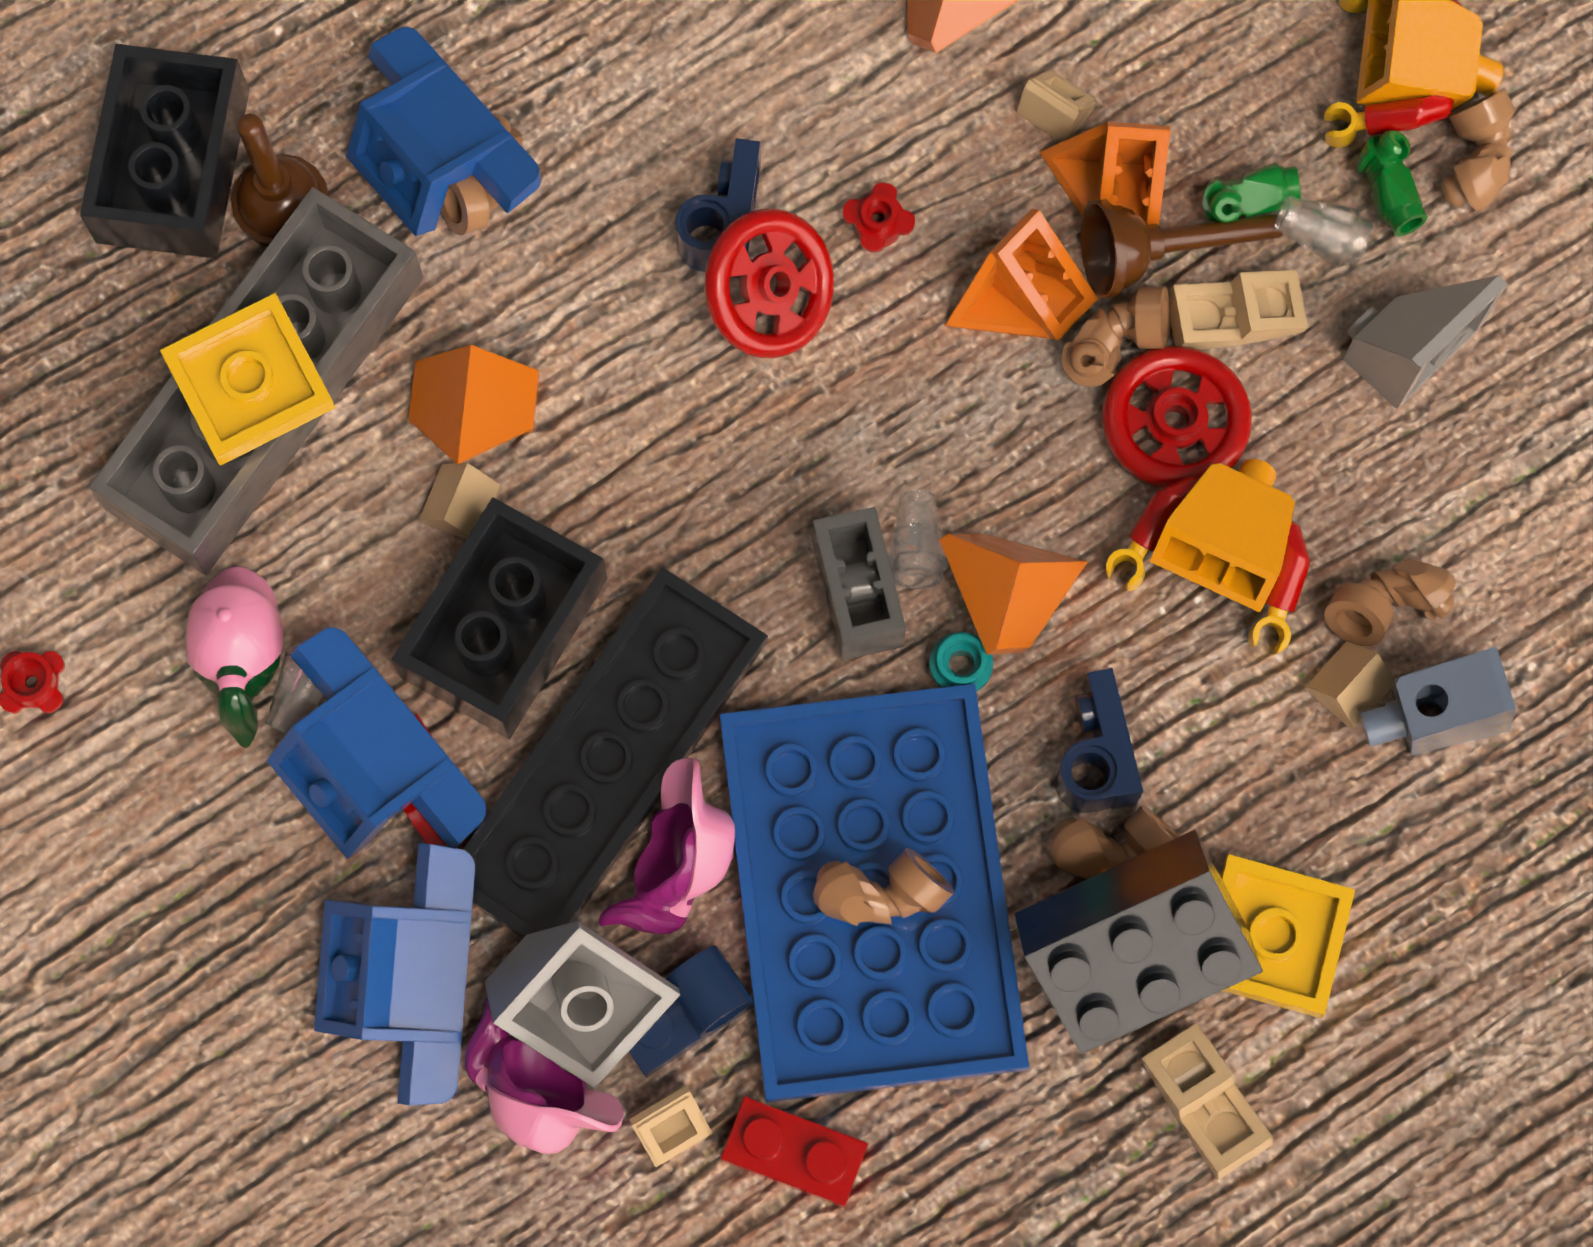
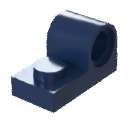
M736 138L733 160L722 159L718 196L697 195L688 199L679 208L675 218L678 252L683 262L690 268L706 272L709 255L718 239L717 237L711 241L704 242L696 240L690 235L695 229L701 226H711L722 233L734 220L744 214L755 211L761 170L760 141ZM750 241L745 244L747 253H749Z
M1113 668L1089 672L1082 686L1083 693L1075 695V706L1082 732L1092 731L1094 738L1072 745L1064 754L1055 778L1056 791L1060 800L1066 806L1080 813H1093L1137 805L1143 794V788ZM1079 764H1092L1102 771L1105 777V785L1096 790L1081 788L1072 777V769Z
M714 945L699 952L678 966L666 977L667 981L679 988L680 996L629 1051L645 1078L755 1007L754 1000L718 946Z

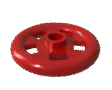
M765 208L742 215L729 224L721 233L709 255L704 284L707 307L713 323L720 334L732 346L743 353L753 357L772 359L797 352L806 346L820 331L826 321L833 300L834 272L830 254L823 239L806 220L786 210ZM762 235L768 250L750 260L745 244L754 237ZM792 242L799 248L805 258V261L798 269L784 255V251ZM773 274L776 280L774 293L770 289V279ZM740 275L739 289L745 301L733 304L730 296V277ZM799 287L809 293L807 303L800 316L790 309L798 296ZM757 312L764 315H775L772 334L755 331Z
M1168 346L1164 349H1152L1142 353L1128 362L1116 374L1105 394L1102 408V424L1110 450L1119 463L1136 478L1153 486L1165 488L1189 476L1201 478L1211 464L1221 463L1232 468L1241 458L1249 442L1252 413L1244 386L1225 363L1209 353L1198 349ZM1174 371L1187 372L1200 377L1198 392L1195 393L1182 387H1172L1171 382ZM1141 383L1157 392L1144 412L1129 403L1133 393ZM1206 405H1225L1227 413L1226 428L1207 427L1209 415ZM1170 412H1179L1186 418L1187 425L1183 428H1173L1167 424L1165 415ZM1143 428H1147L1150 436L1158 444L1162 445L1151 456L1146 454L1132 438ZM1198 441L1201 442L1207 457L1200 461L1183 465L1177 449H1185L1196 444Z

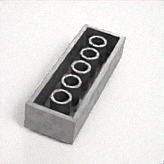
M312 187L210 325L276 293L334 402L424 277L415 250ZM172 375L95 477L89 489L104 510L207 576L324 414L220 466Z

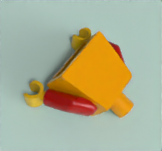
M1339 0L1340 7L1350 13H1359L1367 9L1356 103L1366 106L1365 111L1356 112L1347 103L1337 102L1331 104L1324 113V121L1344 120L1349 124V127L1342 131L1333 130L1325 133V142L1331 147L1342 148L1354 141L1357 131L1367 130L1370 136L1381 135L1389 130L1399 132L1410 131L1446 119L1453 109L1472 99L1475 92L1485 96L1495 92L1502 80L1503 65L1498 60L1480 55L1483 28L1480 17L1462 7L1457 0Z
M1248 459L1241 464L1238 471L1221 463L1211 464L1201 478L1189 476L1156 491L1128 535L1132 539L1129 547L1114 551L1109 556L1106 563V573L1109 579L1119 563L1123 561L1134 563L1137 566V571L1128 582L1126 589L1127 591L1137 589L1145 577L1142 560L1148 550L1153 552V555L1149 562L1259 613L1266 603L1270 605L1266 617L1251 626L1247 640L1249 646L1254 648L1258 643L1262 626L1273 627L1279 636L1273 655H1276L1283 651L1291 640V631L1285 619L1288 611L1295 612L1309 570L1310 559L1301 527L1292 521L1295 501L1291 495L1273 487L1277 475L1270 464L1260 459Z

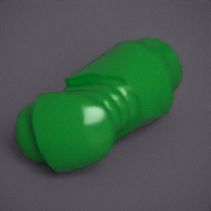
M1389 130L1385 131L1381 137L1374 136L1368 139L1357 160V170L1361 174H1366L1372 188L1371 196L1379 221H1384L1386 226L1392 229L1395 236L1401 237L1420 228L1426 222L1428 216L1423 209V203L1411 170L1402 161L1410 154L1409 140L1401 132Z
M1271 163L1245 173L1243 178L1238 177L1235 180L1230 179L1229 181L1221 182L1218 176L1213 177L1203 193L1202 205L1206 216L1213 222L1230 223L1238 219L1241 214H1246V218L1286 209L1287 204L1300 203L1301 191L1297 167L1283 168L1282 165L1279 166L1277 163Z

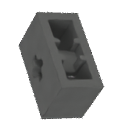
M876 507L813 520L812 543L841 661L904 647L906 625Z

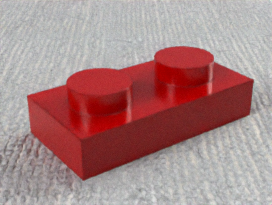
M744 1096L721 1161L845 1208L869 1143Z

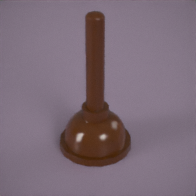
M249 113L243 115L238 120L237 129L252 164L247 166L236 180L231 203L233 216L243 233L259 245L268 247L312 187L328 197L329 193L324 178L315 166L301 157L287 154L275 155L262 120L256 114Z
M1107 199L1089 201L1084 208L1081 220L1080 243L1082 260L1087 279L1095 294L1099 298L1118 297L1124 288H1128L1138 282L1149 268L1150 261L1161 260L1164 253L1276 239L1283 236L1285 223L1280 215L1272 214L1236 219L1230 223L1211 222L1161 229L1158 224L1146 225L1144 220L1132 209L1120 205H1112Z

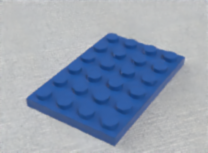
M975 684L720 714L731 813L735 824V847L766 1103L1027 1071L1029 1069L1028 1054ZM905 848L914 850L931 863L946 878L954 890V894L936 913L917 912L906 918H901V916L891 917L892 925L859 922L858 926L825 915L813 900L817 873L826 863L831 861L844 863L847 861L849 865L859 868L869 880L877 882L881 887H887L890 884L888 866Z

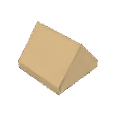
M1047 70L1027 81L1016 113L1059 142H1063L1075 135L1093 111L1097 102H1095L1093 97L1054 71Z
M456 463L442 464L419 522L466 539L491 498L497 499L501 485L469 463H460L458 465Z
M1346 641L1304 689L1353 731L1361 722L1359 710L1376 705L1393 687L1394 679L1378 652Z
M684 1083L627 1116L628 1121L655 1167L713 1134L691 1092Z

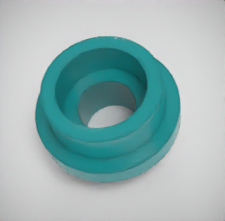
M968 632L951 633L941 638L933 647L929 660L930 674L939 688L975 684L976 692H978L987 684L991 677L993 656L992 654H986L980 637ZM956 656L967 657L971 661L973 669L965 675L955 674L949 667L950 660Z

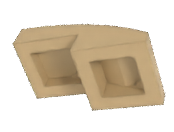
M1297 270L1240 272L1231 282L1173 285L1168 290L1170 324L1175 346L1190 347L1198 350L1222 348L1302 333L1308 328Z
M1197 1023L1142 1057V1063L1154 1084L1217 1180L1273 1145V1136L1234 1084V1074Z

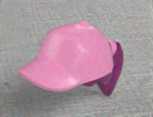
M696 758L677 760L665 771L661 783V811H658L651 820L652 836L635 868V896L609 905L599 917L598 923L600 926L622 924L641 932L671 934L678 931L685 924L691 912L694 898L710 891L725 876L734 857L735 824L726 811L704 802L700 765Z
M487 996L484 1013L466 1049L465 1069L469 1078L482 1091L488 1093L490 1111L497 1127L508 1138L517 1143L518 1146L545 1154L559 1153L573 1141L581 1128L605 1132L619 1130L624 1117L623 1106L620 1101L609 1093L586 1088V1082L577 1076L565 1072L558 1064L519 1039L509 1037L508 1032L493 1023Z

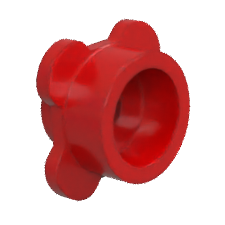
M886 182L878 183L873 187L872 193L860 200L850 199L843 206L842 216L844 221L854 225L855 234L860 240L862 248L868 252L882 251L885 247L895 243L900 235H909L915 227L914 214L902 208L896 199L897 190L892 184ZM882 213L885 218L883 221L877 222L873 219V215Z
M13 651L5 655L0 665L2 670L1 683L4 689L0 694L1 707L11 714H17L23 708H40L44 713L57 711L64 700L62 693L58 690L59 674L65 669L63 658L55 651H46L42 655L34 652L21 653ZM30 677L37 678L38 682L35 687H27L26 682Z

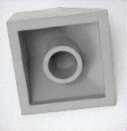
M1497 275L1398 296L1381 312L1372 306L1348 330L1347 334L1353 340L1343 360L1391 405L1398 409L1481 329L1508 283Z
M579 921L526 935L485 980L492 1021L495 1025L594 1088L597 1087L680 996L678 987Z

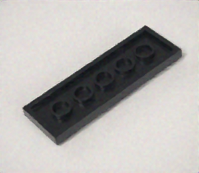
M662 567L463 850L468 852L475 862L472 904L522 938L531 933L575 922L660 799L662 778L667 768L675 761L689 757L768 643V635Z

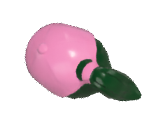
M230 567L216 575L191 605L186 628L187 662L194 669L196 677L203 682L210 692H213L218 697L217 714L221 724L236 739L240 746L248 748L254 740L258 729V712L251 701L271 682L280 665L283 626L277 600L266 580L247 568Z

